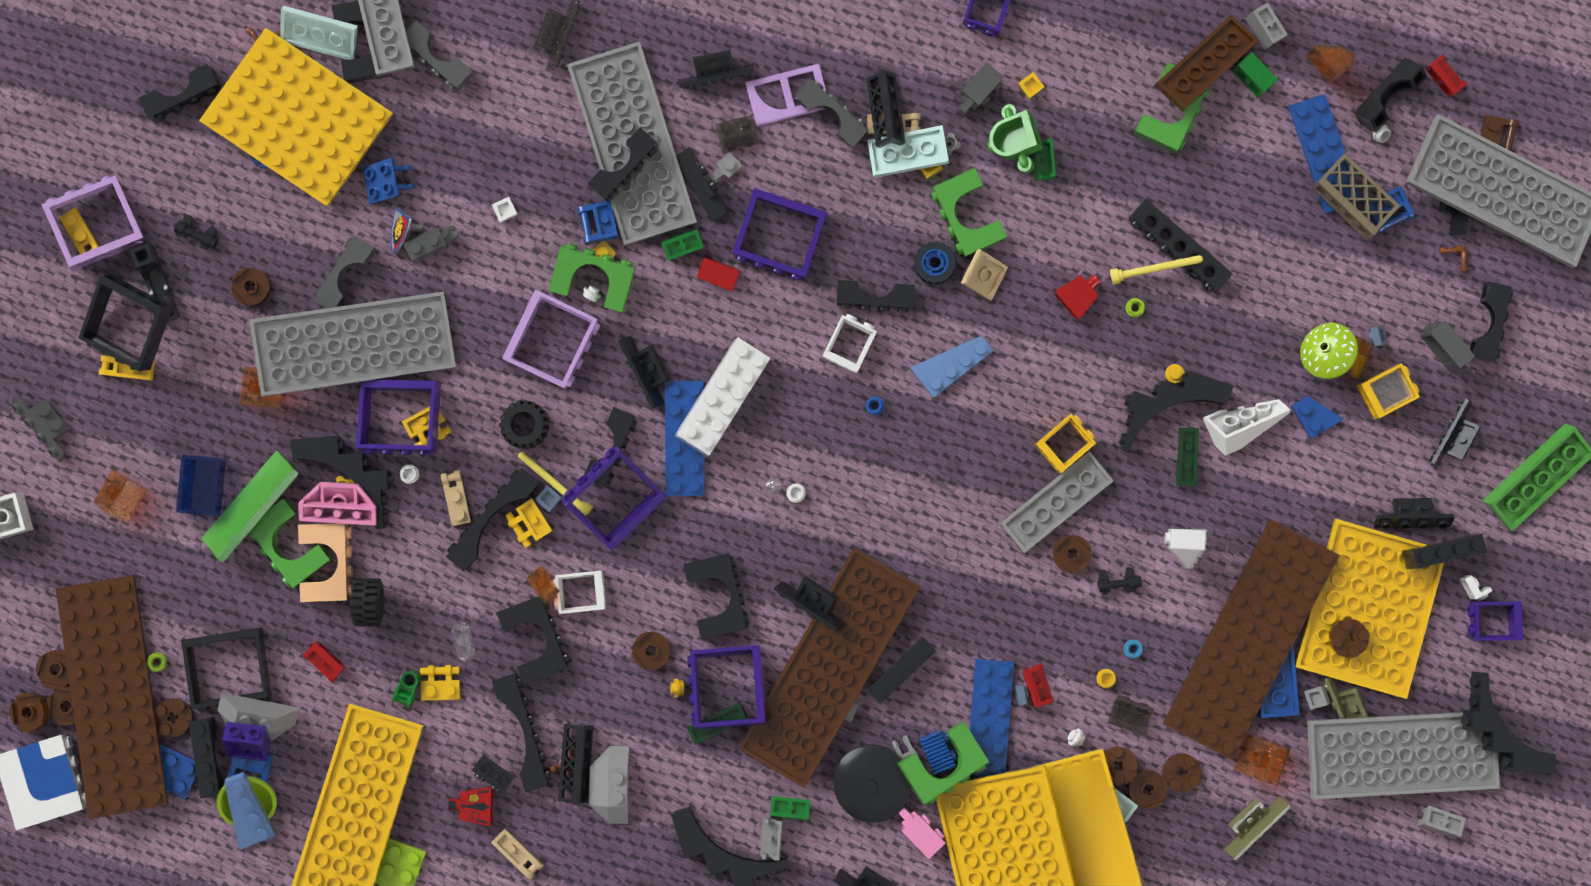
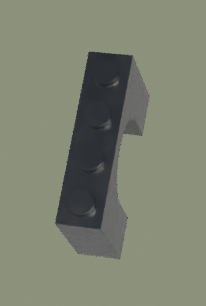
M359 1L332 5L334 20L353 25H364ZM371 52L362 58L341 61L343 78L348 83L392 76V73L376 75Z
M729 553L683 564L688 583L706 578H716L724 582L730 591V603L723 613L697 620L701 639L746 629L749 619L747 612L743 613L742 605H745L743 594H739L737 589L740 586L738 575L734 576L733 568L736 567L734 557H730Z
M542 595L496 612L503 630L521 623L531 622L539 625L547 636V647L544 653L535 660L517 666L523 685L568 668V663H570L567 652L563 653L561 645H563L560 634L556 635L554 627H557L553 616H549L547 609H550L549 603L546 598L543 599Z

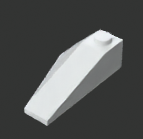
M1278 399L1257 403L1255 407L1250 408L1240 406L1234 411L1219 410L1203 418L1214 445L1226 456L1242 449L1288 415L1290 409Z
M1168 529V533H1165L1164 542L1168 544L1167 548L1185 568L1193 569L1194 563H1197L1198 557H1201L1205 551L1206 530Z

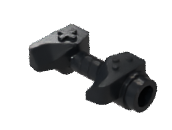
M185 215L182 221L179 220L174 228L177 237H193L199 240V245L203 249H214L217 246L218 239L215 236L218 230L214 226H210L202 234L191 229L193 218L191 215Z
M1131 567L1126 568L1123 580L1110 581L1105 570L1098 572V590L1102 595H1107L1111 588L1125 587L1126 590L1135 592L1136 589L1142 587L1141 576L1134 575V569Z

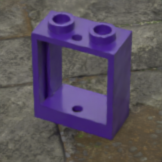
M970 0L962 24L966 25L965 27L969 30L976 31V29L984 31L985 35L991 37L998 36L1010 0H1005L996 27L969 19L975 0Z
M1470 601V606L1467 607V615L1470 617L1468 635L1471 636V640H1523L1521 601ZM1508 606L1509 635H1479V607Z
M226 722L222 741L228 757L259 761L268 760L271 741L266 726Z

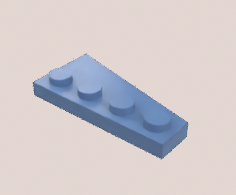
M980 336L912 366L910 370L934 398L994 350Z
M242 772L226 778L225 787L239 850L275 837V829L245 773Z

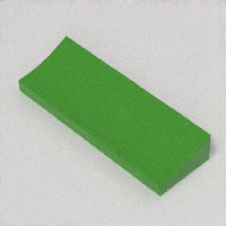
M1564 424L1485 497L1482 502L1499 518L1508 530H1515L1591 459V447L1575 426Z
M277 450L201 538L221 562L227 559L298 476L299 473L293 463Z

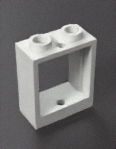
M847 314L846 316H841L822 358L857 374L877 331L874 330L875 327L866 322L864 324L856 322V317ZM844 323L870 335L856 364L830 352Z
M603 570L555 575V579L552 580L553 590L557 591V598L554 599L555 610H559V614L607 609ZM594 576L597 605L565 608L562 579Z

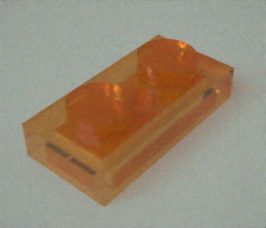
M542 566L527 577L537 595L545 604L560 592L546 569Z

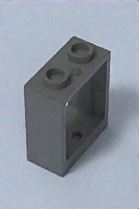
M1435 321L1433 324L1429 323L1422 329L1424 333L1420 337L1448 371L1462 368L1475 357L1446 321Z

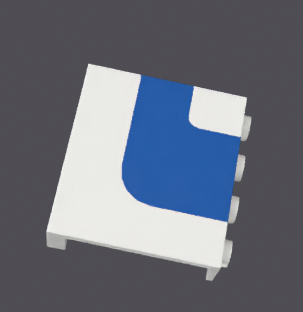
M67 733L0 754V779L16 830L87 808L83 776L78 772V758L76 755H73L71 749L73 741Z

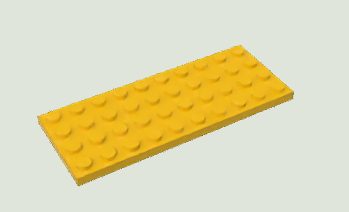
M349 703L292 886L375 885L424 725Z

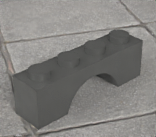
M416 20L406 30L410 49L418 54L416 58L424 65L428 63L432 67L430 70L438 78L440 76L446 79L444 83L451 90L456 88L460 91L474 76V73L459 59L443 62L434 58L430 50L433 37Z
M810 79L794 99L807 111L815 108L830 110L839 122L837 137L852 149L868 131L866 123L860 118L855 119L848 107L845 105L842 107L837 103L838 99L832 93L827 94L822 90L824 87L817 80L813 82Z
M355 235L347 240L344 246L346 249L343 254L337 256L334 262L336 265L333 270L327 272L324 277V284L322 287L319 286L314 293L315 298L313 301L325 308L343 305L346 300V296L341 289V280L344 273L355 265L367 266L377 250Z

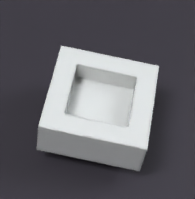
M510 197L492 204L500 223L518 215Z

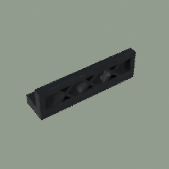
M883 69L866 78L875 143L878 148L891 142L899 146L906 143L896 75ZM879 79L878 87L875 90L873 82ZM880 95L882 100L879 107H877L876 101ZM883 112V113H884V119H883L882 123L880 124V123H879V117H880L881 113ZM885 129L887 138L882 140L881 135Z
M564 724L558 793L559 802L574 804L588 802L594 725ZM570 729H577V737L572 741L569 736ZM571 747L575 751V757L572 760L568 756V750ZM569 767L574 771V776L571 779L566 775ZM568 786L572 790V798L564 797L565 789Z

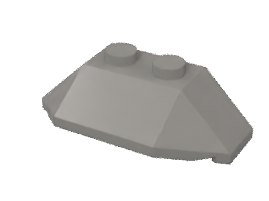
M221 693L218 712L225 723L234 722L266 726L270 741H273L296 725L299 707Z
M610 746L590 765L589 805L609 824H629V746Z

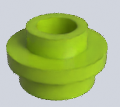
M1133 298L1127 302L1125 309L1129 316L1139 317L1144 313L1145 305L1142 300ZM1132 305H1137L1138 311H1133Z
M159 652L152 653L147 659L148 668L154 672L162 671L167 665L165 655ZM156 658L161 660V664L158 666L153 664V660Z

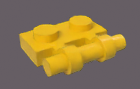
M430 406L402 421L411 439L419 437L420 441L414 445H428V437L424 433L429 430ZM439 409V424L446 420ZM438 424V439L442 440L452 431L449 426L441 429Z
M533 498L516 508L519 514L516 518L512 512L505 515L508 520L507 524L510 528H513L518 536L517 540L525 548L531 545L528 539L531 535L535 541H538L553 531ZM521 521L525 523L529 529L528 531L524 532L519 525Z
M434 665L421 667L420 675H428V681H421V700L461 699L460 680H452V674H460V667H452V665H445V667H435ZM435 675H445L446 680H435Z

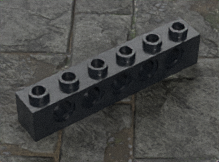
M1147 199L1128 218L1131 221L1132 227L1136 230L1141 229L1146 233L1144 236L1152 243L1155 241L1160 246V251L1165 255L1170 254L1175 258L1174 260L1189 258L1191 255L1202 256L1203 261L1201 263L1184 267L1189 271L1190 277L1195 280L1199 279L1204 283L1202 286L1211 293L1213 291L1216 293L1233 275L1231 271ZM1146 218L1153 219L1154 227L1147 226ZM1162 230L1168 232L1169 238L1167 240L1161 238L1160 232ZM1176 243L1182 244V252L1176 251ZM1205 268L1211 269V277L1205 276Z

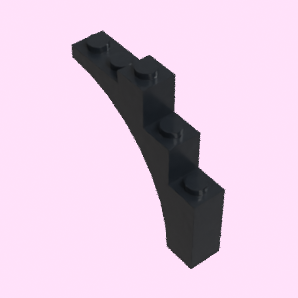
M1188 371L1186 375H1182L1179 383L1182 387L1164 381L1159 382L1158 385L1155 384L1151 393L1154 396L1153 398L1136 391L1131 392L1130 395L1127 394L1123 405L1126 406L1125 411L1132 414L1127 416L1125 421L1126 431L1119 438L1120 450L1129 451L1143 426L1162 410L1187 402H1210L1224 406L1228 404L1233 386L1199 373Z
M341 436L291 440L292 459L323 462L337 468L355 484H359L376 505L375 529L387 528L386 524H389L388 512L385 513V505L388 504V498L383 490L391 489V485L394 484L393 474H390L389 470L366 471V468H369V458L365 457L363 453L342 454V451L345 450L344 440H341Z
M1471 671L1470 710H1463L1461 717L1462 729L1483 731L1481 739L1482 750L1503 752L1502 765L1505 771L1555 774L1556 754L1540 752L1519 741L1505 727L1497 714L1489 687V673Z
M690 806L671 813L684 859L694 860L700 858V854L703 853L710 875L715 874V877L726 874V870H729L734 886H754L753 878H757V880L768 877V873L775 872V874L785 872L786 868L789 867L787 857L779 858V860H754L726 851L704 833L696 821Z

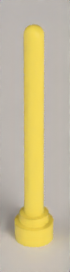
M1198 255L1122 271V269L1118 270V268L1111 269L1113 285L1121 283L1120 281H1124V278L1198 264L1203 261V257Z
M524 452L518 454L520 460L561 495L567 491L562 484ZM578 498L573 502L586 516L593 509L589 502L580 501Z

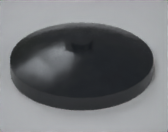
M874 744L863 745L848 752L838 764L834 775V792L841 807L852 817L870 823L882 822L898 814L906 804L911 790L910 784L897 765L902 758L893 750Z

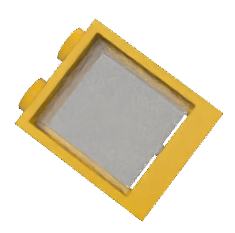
M1402 363L1356 385L1374 419H1379L1420 397L1417 385L1414 382L1412 383L1409 377L1410 372Z

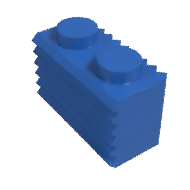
M939 729L918 738L934 776L956 767L954 762L957 761L954 751H949L947 744L950 742L945 732L942 733Z

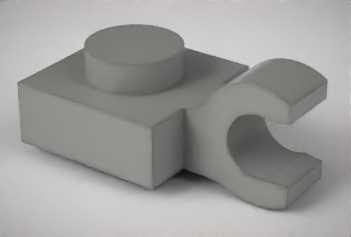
M729 152L716 163L718 170L713 172L709 179L713 180L714 183L718 182L724 175L727 179H730L743 166Z

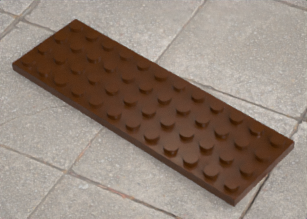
M1269 519L1163 724L1233 760L1340 555Z
M853 548L829 590L837 596L830 613L844 621V626L834 631L827 628L818 619H812L764 703L766 724L752 725L738 749L805 788L921 586Z
M135 575L56 588L89 819L169 805Z

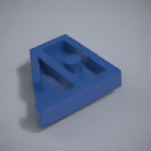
M1309 396L1290 406L1310 439L1343 420L1340 416Z

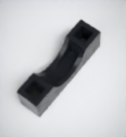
M1405 57L1354 112L1358 122L1362 126L1377 132L1389 119L1386 113V106L1390 99L1404 91H1415L1425 81L1427 75L1423 66Z
M205 64L190 72L189 84L181 94L165 96L157 90H153L138 99L148 119L153 122H160L166 119V115L172 112H181L184 109L183 107L188 104L194 105L201 101L200 98L206 95H215L218 89L222 87L212 67Z
M641 127L627 140L630 147V158L627 164L622 169L613 172L600 169L588 182V185L606 202L609 199H614L619 193L617 190L622 185L626 186L632 179L631 175L635 171L639 172L645 165L644 161L648 157L652 158L658 151L657 142Z
M147 243L131 249L130 253L134 264L142 275L149 294L173 307L168 322L180 318L181 316L155 246Z
M838 280L836 305H840L842 309H851L852 306H859L860 310H871V307H878V311L888 312L890 308L897 309V312L909 313V310H912L914 305L915 285L895 284L889 294L880 298H874L866 295L860 289L857 281Z
M1493 282L1484 283L1480 303L1488 309L1491 316V324L1483 336L1471 340L1470 351L1475 355L1472 359L1491 363L1496 362V359L1499 358L1501 352L1499 344L1505 334L1503 326L1509 315L1507 307L1513 297L1512 287Z
M613 407L606 425L614 436L613 448L617 446L622 450V448H627L630 441L627 436L630 431H634L637 421L635 420L636 416ZM618 457L594 482L604 487L607 484H611L615 475L612 471L615 466H619L621 458ZM602 459L590 460L584 475L586 476L591 471L594 463L600 462Z
M1482 533L1402 550L1406 569L1423 568L1487 552Z
M923 636L920 637L900 659L866 688L867 691L881 704L923 665L936 650Z
M214 717L189 721L200 799L218 796L221 788L224 786V781L215 755V740L217 736Z

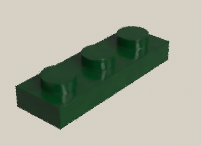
M1178 428L1176 485L1197 486L1199 428Z
M740 702L702 719V723L747 719ZM695 725L687 727L695 745L732 728L696 730Z

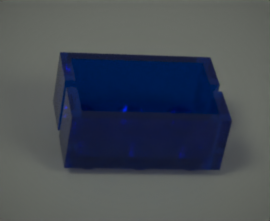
M192 455L181 456L176 513L221 516L226 459Z

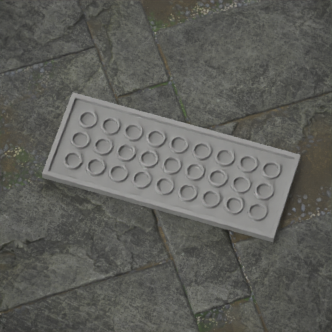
M640 42L567 64L600 169L613 172L622 169L627 164L630 158V147L627 140L640 127L658 144L656 154L652 158L648 157L644 161L645 165L639 172L635 171L631 175L632 179L626 186L622 185L617 190L619 191L617 196L610 200L624 246L696 224V217Z
M1439 114L1434 117L1406 184L1571 268H1575L1591 233V192Z
M444 292L249 320L262 397L456 368Z
M1463 712L1307 720L1311 799L1499 789L1498 752L1482 750L1481 739L1483 731L1462 729L1461 717Z

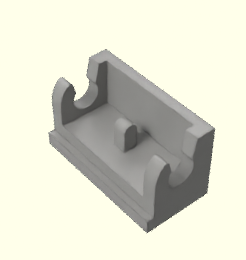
M1268 3L1252 11L1245 18L1264 50L1288 35Z
M1431 806L1422 809L1423 818L1418 821L1417 826L1452 838L1462 836L1466 818Z
M763 817L760 849L762 859L773 858V860H779L782 819Z

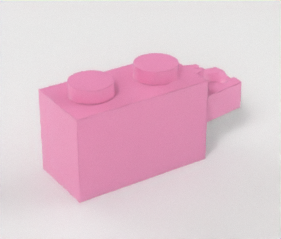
M905 807L902 808L899 812L904 819L902 822L904 826L901 828L902 832L930 859L945 844L943 840L944 834L938 828L934 830L929 825L931 821L924 814L920 816L915 811L910 814Z

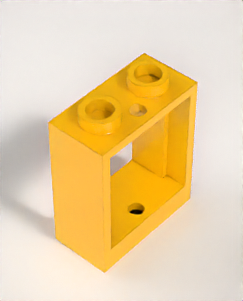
M1068 415L1034 444L1059 474L1096 444L1094 441L1095 436L1090 430L1085 431L1081 426L1083 424L1076 415ZM1069 422L1087 444L1065 463H1062L1045 442Z

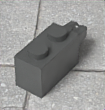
M986 62L962 89L960 95L963 96L961 100L964 103L958 111L965 115L970 108L975 110L980 105L984 107L991 99L989 95L993 91L996 93L1002 87L1003 83L1001 81L1003 76Z
M454 225L443 229L437 227L403 244L411 261L417 263L449 248L448 244L460 236Z

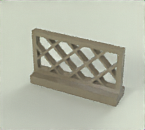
M1345 153L1311 187L1366 240L1374 236L1379 231V228L1400 207L1392 197ZM1343 160L1349 165V172L1340 171V163ZM1329 175H1337V185H1332L1326 178ZM1341 175H1350V185H1341ZM1354 175H1359L1363 179V185H1354ZM1342 188L1351 189V198H1345L1342 195ZM1355 188H1363L1364 198H1355ZM1368 189H1374L1377 192V198H1368ZM1356 201L1364 202L1365 211H1359L1356 208ZM1369 202H1377L1378 211H1369ZM1382 202H1388L1393 208L1390 211H1382ZM1370 215H1378L1379 223L1376 226L1370 221Z

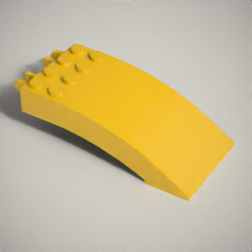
M1100 749L1042 764L1046 765L1075 886H1143L1104 750Z

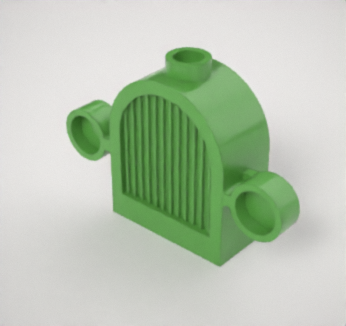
M1008 104L1003 107L1001 112L1005 119L994 125L987 145L991 153L995 152L1007 160H1018V169L1023 173H1029L1034 168V162L1027 156L1043 149L1038 129L1031 112L1024 110L1018 113V109L1015 106Z

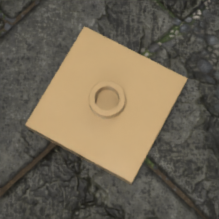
M977 249L961 284L985 299L992 301L1008 266L986 252Z

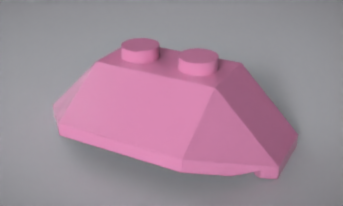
M320 482L299 502V521L376 525V505L359 484Z

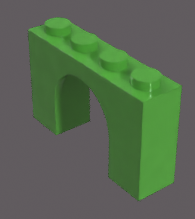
M1168 62L1159 80L1163 76H1165L1175 65ZM1210 88L1185 109L1184 117L1179 122L1167 124L1144 114L1138 123L1134 135L1174 154L1178 149L1182 150L1186 142L1184 136L1186 132L1190 133L1194 125L1191 121L1194 115L1198 116L1202 105L1199 104L1202 98L1206 99Z
M975 168L934 186L931 193L934 203H939L941 208L939 214L942 220H946L949 225L947 231L950 237H954L957 242L955 248L958 254L963 255L964 258L975 254L977 249L983 250L1007 238L1000 220L979 229H969L962 226L955 216L956 202L961 197L983 186Z
M572 243L560 246L548 291L568 296L571 292L577 270L582 265L594 264L601 267L609 278V289L604 307L623 312L637 266L632 265L633 262L629 260H614V256L609 254L597 255L596 251L592 249H577L578 246Z
M283 498L262 516L248 535L253 541L257 540L260 544V551L265 556L270 557L272 567L277 572L280 571L284 576L282 579L288 587L297 588L300 583L305 582L330 563L333 558L322 544H318L296 560L288 559L279 552L276 545V537L279 530L299 514L290 501Z
M960 722L945 732L958 754V764L951 775L945 778L932 777L915 753L910 754L897 763L922 804H932L938 799L936 796L941 793H949L954 789L953 785L958 782L960 784L970 779V774L981 772L986 768L985 765L989 763L965 722Z

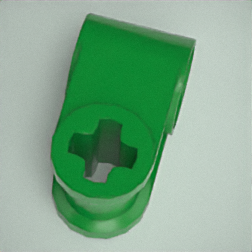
M409 670L401 676L393 694L392 702L395 703L397 701L407 705V708H411L421 682V675L418 671ZM409 674L415 677L414 684H410L407 681Z

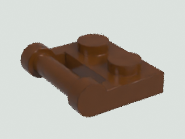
M1485 115L1480 136L1500 145L1503 126H1507L1508 131L1504 148L1512 151L1515 131L1519 126V121Z

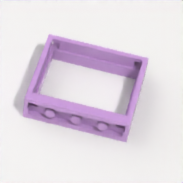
M116 175L113 177H103L100 182L85 184L80 190L67 191L64 193V196L50 198L46 200V203L41 204L67 264L72 271L146 242ZM114 186L134 233L72 257L52 210Z
M535 289L502 359L567 389L568 386H572L575 380V376H573L575 370H579L582 366L584 351L588 352L592 345V342H590L592 335H596L600 328L599 320ZM541 300L590 322L589 328L563 381L514 358Z

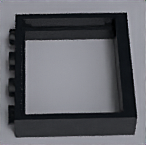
M100 275L78 338L86 342L87 346L99 349L101 354L114 357L116 362L129 365L131 370L139 372L151 370L173 307L114 275ZM112 290L156 313L140 358L97 335Z
M262 627L181 640L191 709L198 708V712L210 710L209 706L217 705L218 709L220 698L201 701L193 646L255 636L263 691L236 696L267 701V697L272 696Z

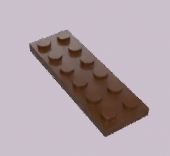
M1230 15L1156 83L1155 87L1183 112L1250 51L1259 40Z

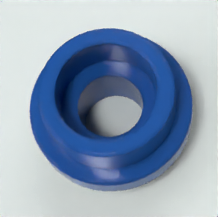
M874 396L867 400L866 410L869 414L877 416L883 413L885 409L883 399ZM874 403L879 404V407L876 410H874L872 407Z

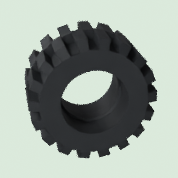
M519 400L516 403L509 404V407L503 410L504 413L500 416L501 423H499L500 433L510 445L520 449L534 448L547 437L550 421L547 413L538 404L528 400ZM523 413L530 414L535 419V429L528 436H521L514 430L516 417Z
M356 578L354 580L350 597V613L355 627L380 626L384 614V586L380 578Z

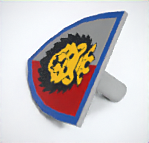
M397 207L395 208L391 229L392 255L399 251L403 243L409 241L411 231L418 233L422 231L421 225L411 224V218Z

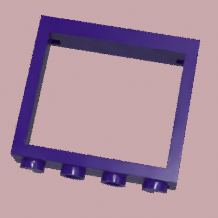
M754 188L732 254L736 256V260L746 263L748 260L754 262L753 266L764 269L766 266L772 268V272L782 275L784 272L790 274V278L800 281L801 278L805 279L827 212ZM757 200L818 220L802 270L740 250Z
M369 380L361 382L356 448L362 450L363 454H374V451H381V454L392 455L393 452H400L401 455H411V452H418V455L429 456L430 452L437 453L441 384L436 381ZM372 390L431 392L428 445L368 444Z
M617 446L610 448L600 462L594 463L591 471L586 476H581L577 484L572 489H568L561 499L563 504L611 550L667 497ZM620 457L653 491L606 536L573 502Z
M760 645L690 650V656H687V665L691 667L692 675H688L689 687L693 686V694H690V706H694L691 722L692 725H695L696 730L766 724ZM753 654L757 718L702 723L697 658Z

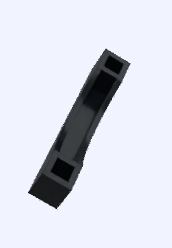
M516 469L509 477L511 481L499 488L497 491L499 495L494 500L491 498L484 506L486 510L483 514H477L472 520L474 524L471 528H466L459 537L461 539L457 544L454 542L448 548V555L446 557L463 572L467 571L478 558L481 536L490 519L508 504L529 498L541 484L524 469Z
M514 673L492 680L497 699L514 713L524 733L526 752L520 777L525 792L548 786L551 774L549 769L544 767L543 762L546 761L545 754L538 747L540 738L538 732L533 730L532 725L535 724L532 713H528L527 710L529 701L527 695L522 693L521 688L524 685L521 677Z

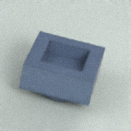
M1384 325L1370 328V340L1374 343L1375 347L1388 344Z
M547 485L535 500L548 512H551L562 497Z
M1023 684L1014 685L1017 704H1027L1026 699H1029L1027 687L1024 688Z

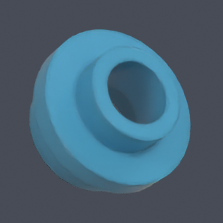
M1131 639L1124 644L1123 651L1127 657L1136 659L1141 656L1143 646L1138 640ZM1132 645L1136 646V651L1134 653L1130 652V647Z

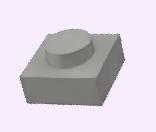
M1324 685L1304 691L1310 710L1331 704Z

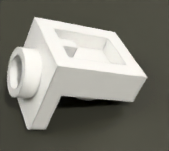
M1465 575L1460 578L1470 599L1483 600L1492 591L1491 587L1479 589L1480 584L1472 575Z

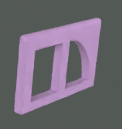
M819 64L745 82L755 125L758 127L824 110L825 108H815L807 111L801 105L794 106L787 79L813 72L815 80L824 87L822 90L826 92ZM780 80L787 109H776L768 106L760 99L754 87Z

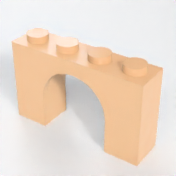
M348 524L298 525L299 544L321 543L328 545L334 550L338 559L337 570L328 580L300 583V602L350 600L352 589L350 577L353 576V567L349 565V558L352 557V546H349L352 529L348 527Z

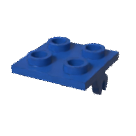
M389 158L363 167L369 204L400 196V191L415 189V184H397L395 172L412 170V166H395L394 158Z

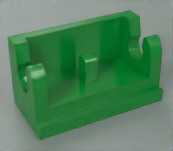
M1253 52L1232 70L1257 98L1278 80Z
M1046 139L1041 141L1043 149L1032 154L1035 181L1054 180L1056 177L1053 139Z
M697 228L661 241L668 261L704 248Z
M772 796L770 817L808 821L810 800Z

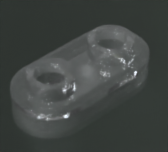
M465 622L454 624L452 634L459 659L461 661L473 659L475 647L472 642L470 627Z

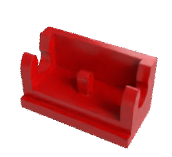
M1441 55L1425 70L1450 98L1468 83L1459 78L1444 60L1445 56Z
M704 257L697 278L733 291L741 270L709 257Z
M320 641L314 642L303 655L331 683L346 668Z
M1042 664L1021 670L1033 707L1037 708L1052 703L1054 700Z

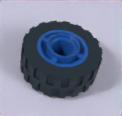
M938 241L924 244L918 249L914 258V268L917 276L923 282H927L930 285L945 283L955 272L956 258L954 252L945 243H939ZM932 259H938L941 264L939 267L933 268L929 263Z

